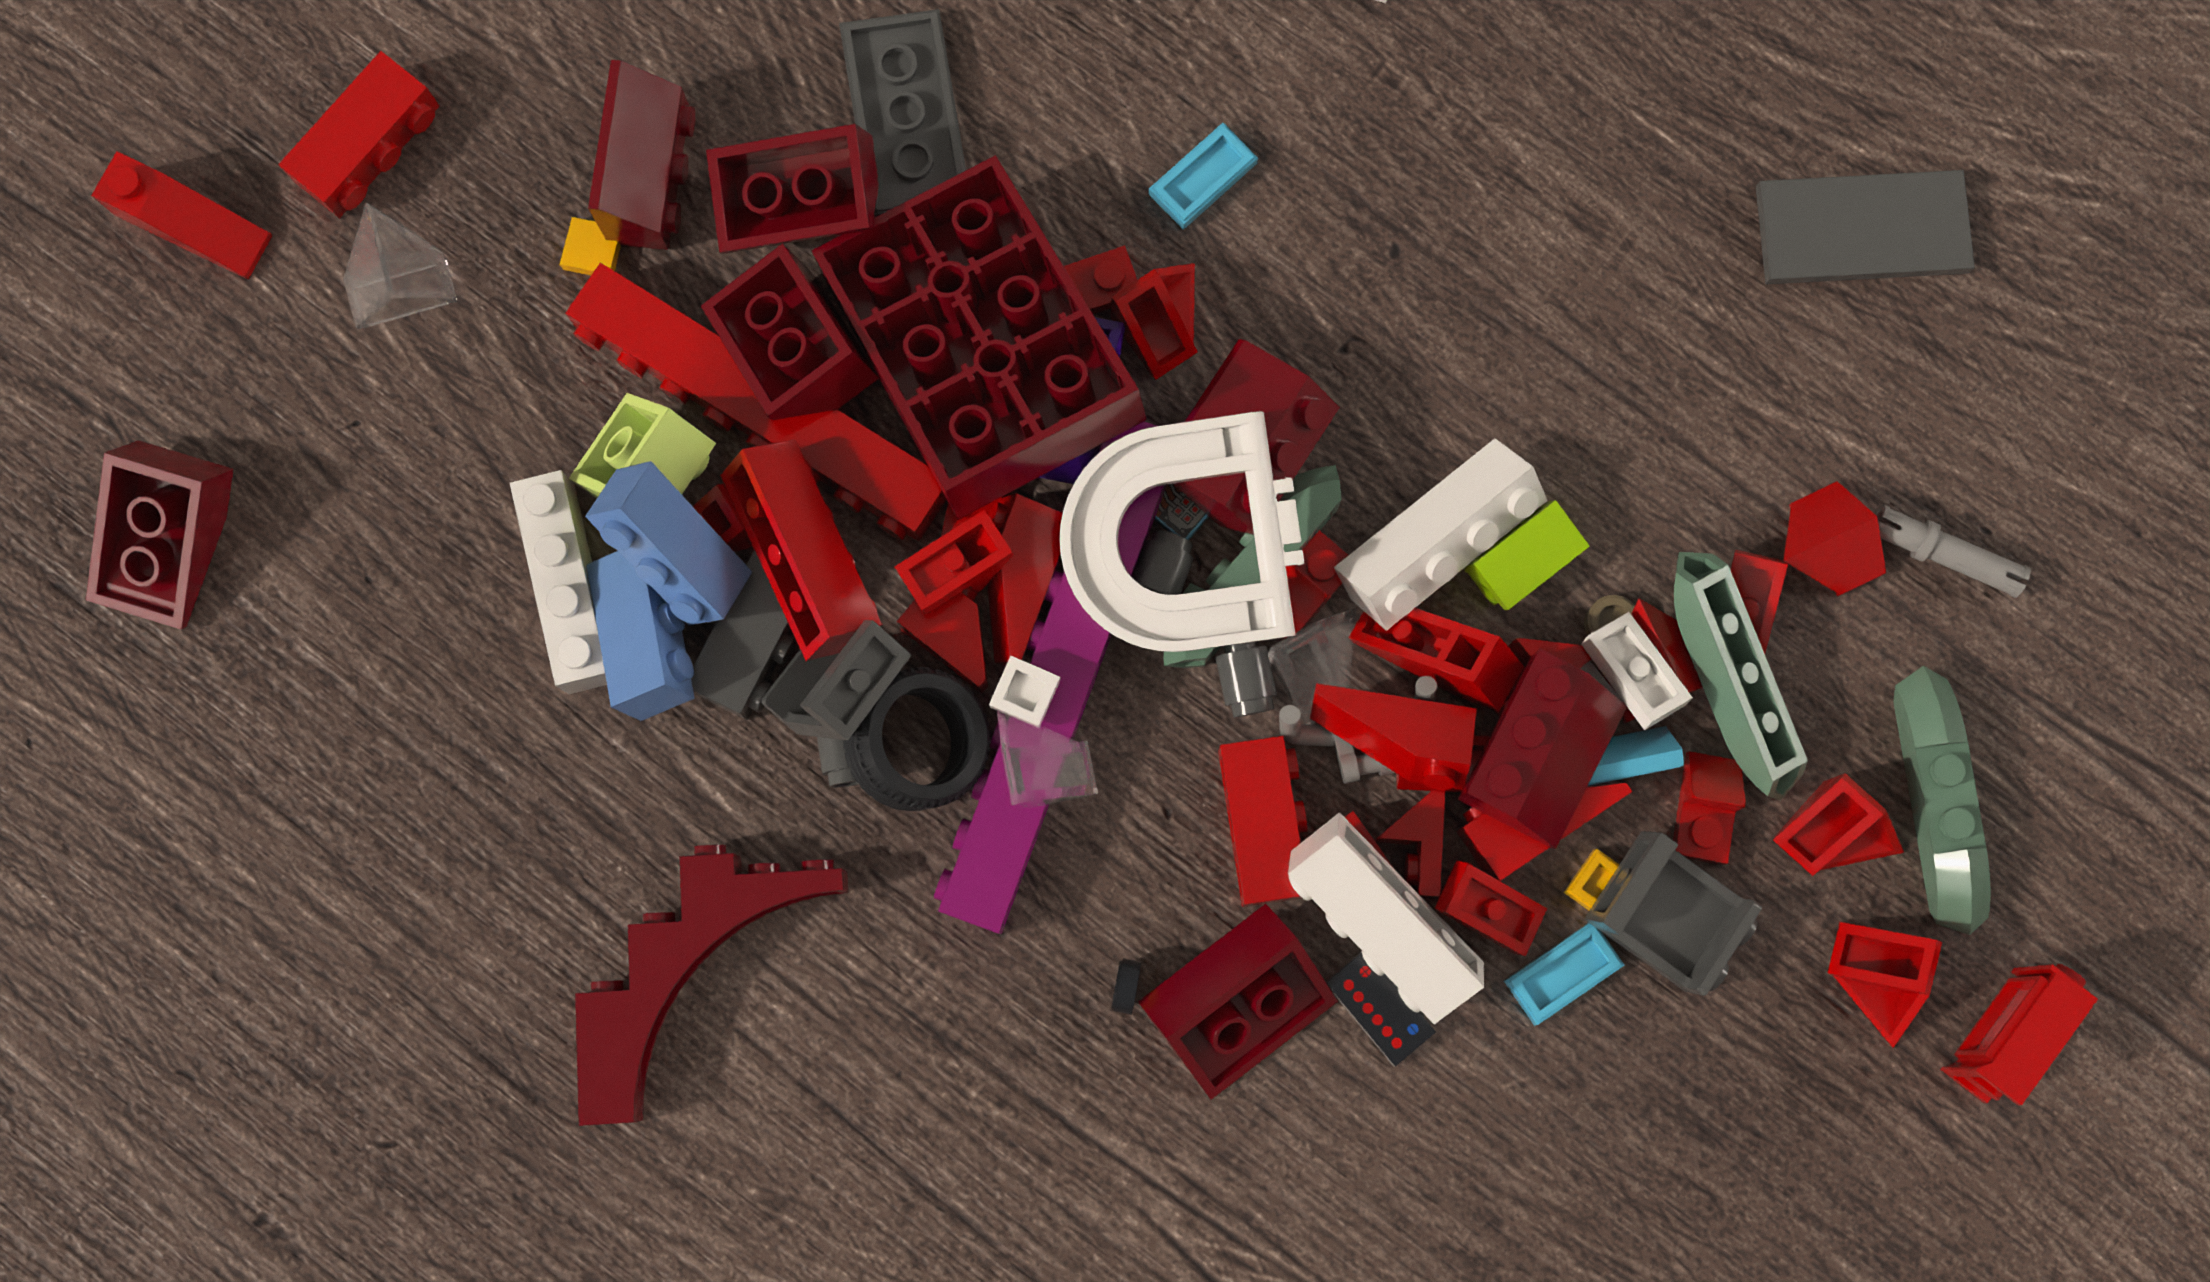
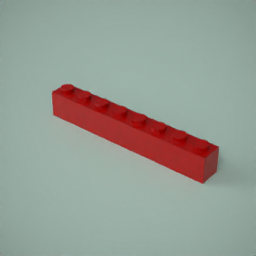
M601 262L565 313L576 327L573 335L596 351H600L603 345L619 354L616 362L632 374L642 378L648 372L662 381L659 388L672 399L683 405L691 399L705 408L702 415L717 427L728 432L734 426L749 435L745 442L750 447L796 440L804 459L811 467L816 484L821 480L835 489L833 498L850 510L859 513L862 507L880 517L876 524L899 540H903L907 534L919 542L947 500L926 464L839 410L778 420L770 419L717 334Z

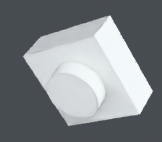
M1010 656L989 706L1040 728L1061 678Z

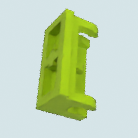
M1556 500L1547 501L1463 570L1469 574L1493 606L1499 603L1504 610H1509L1590 546Z

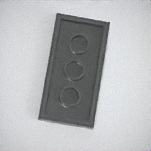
M939 9L839 23L855 124L873 137L879 182L874 218L966 171Z
M1964 170L1760 181L1756 186L1765 285L1969 274L1975 269Z

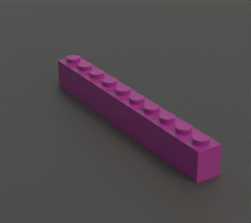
M1144 421L1102 443L1100 452L1128 434L1156 427V425ZM1167 484L1157 486L1141 494L1128 507L1122 518L1118 532V548L1121 560L1131 576L1145 541L1148 539ZM1058 571L1054 572L1045 596V601L1052 603L1046 622L1040 620L1035 622L1026 648L1034 652L1030 664L1060 676V683L1040 728L1011 716L1009 721L1000 718L990 743V748L997 751L991 770L984 769L972 791L971 798L979 801L972 821L965 818L962 819L952 848L960 851L953 871L944 868L934 893V899L942 901L938 912L1000 935L1003 933L1112 634L1093 620L1079 603L1068 583L1065 571L1064 574Z

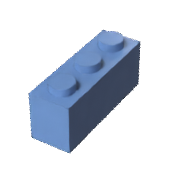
M651 461L615 470L585 516L600 532L602 539L609 546L615 548L634 567L637 576L644 583L652 586L670 605L671 612L677 618L686 622L688 626L724 619L752 573L746 564Z
M618 551L587 564L611 708L643 721L695 699L691 681L694 675V668L690 657L686 653L682 634L685 622L671 612L670 605L652 586L644 583L637 576L634 567Z

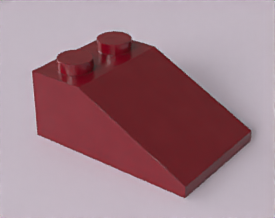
M139 440L105 452L86 601L182 630L186 628L227 519L234 469Z

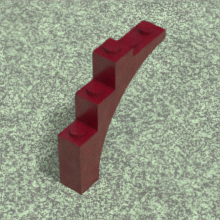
M726 845L694 846V856H679L682 921L675 922V912L643 914V924H628L629 990H624V980L591 982V992L575 993L579 1126L643 1121L644 1091L649 1062L657 1036L669 1009L683 986L698 967L721 944L744 927L769 913L809 899L848 893L847 871L842 868L834 869V860L825 859L802 861V871L781 872L780 863L749 864L748 874H742L741 857L734 853H727Z

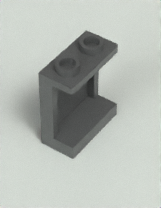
M864 620L838 654L806 661L799 649L763 696L761 702L797 735L848 741L911 657V654L873 620Z
M1641 831L1584 920L1685 992L1705 996L1724 981L1729 970L1727 963L1738 946L1744 945L1754 934L1758 924L1755 919L1762 910V906L1754 900L1741 898L1675 850L1678 844L1662 832Z

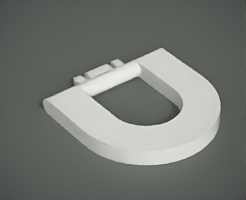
M1250 412L1142 429L1128 434L1107 446L1083 469L1067 497L1060 525V552L1063 568L1075 597L1093 620L1105 630L1130 644L1166 652L1192 651L1296 636L1286 566H1300L1304 564L1303 550L1285 552L1283 549L1284 545L1301 543V535L1295 499L1279 502L1276 499L1278 494L1294 492L1292 478L1285 477V479L1273 480L1264 412ZM1245 473L1261 583L1187 594L1165 595L1144 588L1132 578L1120 557L1118 532L1126 510L1136 498L1144 492L1161 485Z

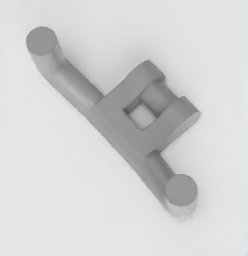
M1430 676L1420 677L1416 681L1414 699L1435 702L1437 682ZM1286 705L1281 708L1279 712V731L1281 736H1284V740L1296 745L1334 746L1344 784L1360 781V776L1379 772L1380 776L1395 773L1365 753L1355 755L1351 744L1321 725L1301 724V713L1296 706Z

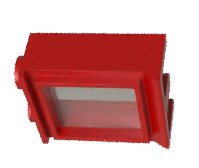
M2063 964L2013 968L2011 973L2017 976V978H2009L1964 1039L1954 1053L1958 1060L1943 1066L1940 1070L1983 1103H1988L1991 1098L1999 1101L2004 1094L2015 1104L2022 1106L2098 1000V998L2083 988L2086 985L2085 979Z

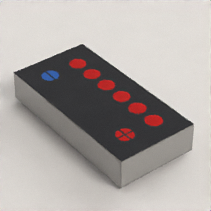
M1362 952L1326 981L1334 996L1393 1067H1396L1436 1033L1420 1012L1412 1011L1404 1003L1398 992V987L1386 974L1380 976L1368 966Z

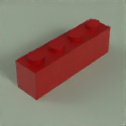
M796 440L742 449L720 476L806 661L838 654L864 620H873L879 626L882 625L877 614L876 605L869 597L856 570L854 558L847 550L834 523L833 514L825 504L813 478L811 467L804 459Z

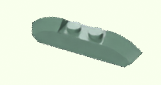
M1336 465L1320 467L1296 475L1293 479L1294 492L1284 493L1280 501L1293 499L1296 501L1301 543L1284 545L1283 549L1285 552L1302 550L1338 511L1341 502V489ZM1248 533L1243 535L1239 543L1245 548L1232 563L1227 558H1224L1215 567L1205 581L1211 586L1209 590L1261 583L1254 535ZM1190 583L1183 594L1206 590ZM1222 646L1181 652L1164 651V666L1178 668L1205 667Z
M1679 552L1674 583L1676 618L1682 638L1722 736L1733 758L1754 785L1768 797L1781 801L1803 776L1808 759L1729 565L1712 553Z
M1922 666L1895 685L1893 703L1928 907L1936 924L1971 935L1989 918L1991 888L1988 854L1967 734L1962 714L1950 683L1943 676Z

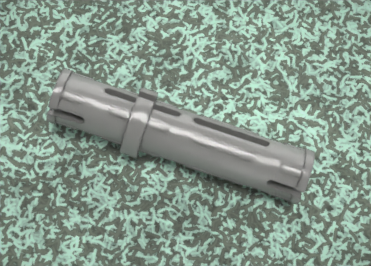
M1882 505L1876 513L1878 520L1894 527L1892 528L1879 522L1881 539L1911 551L1910 556L1922 562L1927 558L2008 593L2014 598H2017L2025 589V584L2010 579L2006 575L2017 580L2021 578L2029 580L2031 574L2030 567L2022 566L1941 531L1940 524L1931 520L1922 523L1890 509L1887 505Z

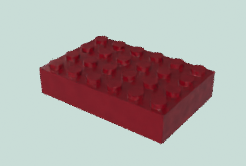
M996 155L875 217L872 229L842 234L811 250L827 286L879 376L880 381L957 519L974 512L1147 420L1137 385Z

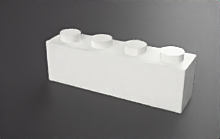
M1494 438L1338 563L1334 569L1350 599L1387 631L1482 553L1490 549L1519 523L1532 515L1548 500L1534 467Z
M562 470L511 482V492L555 686L567 694H573L607 685L586 567L587 564L592 562L575 485Z
M1340 812L1291 851L1288 875L1294 890L1307 901L1314 900L1325 912L1326 919L1331 928L1340 937L1347 938L1349 936L1362 950L1363 958L1368 966L1380 976L1386 974L1398 987V992L1404 1003L1416 1013L1422 1011L1435 1025L1484 988V962Z

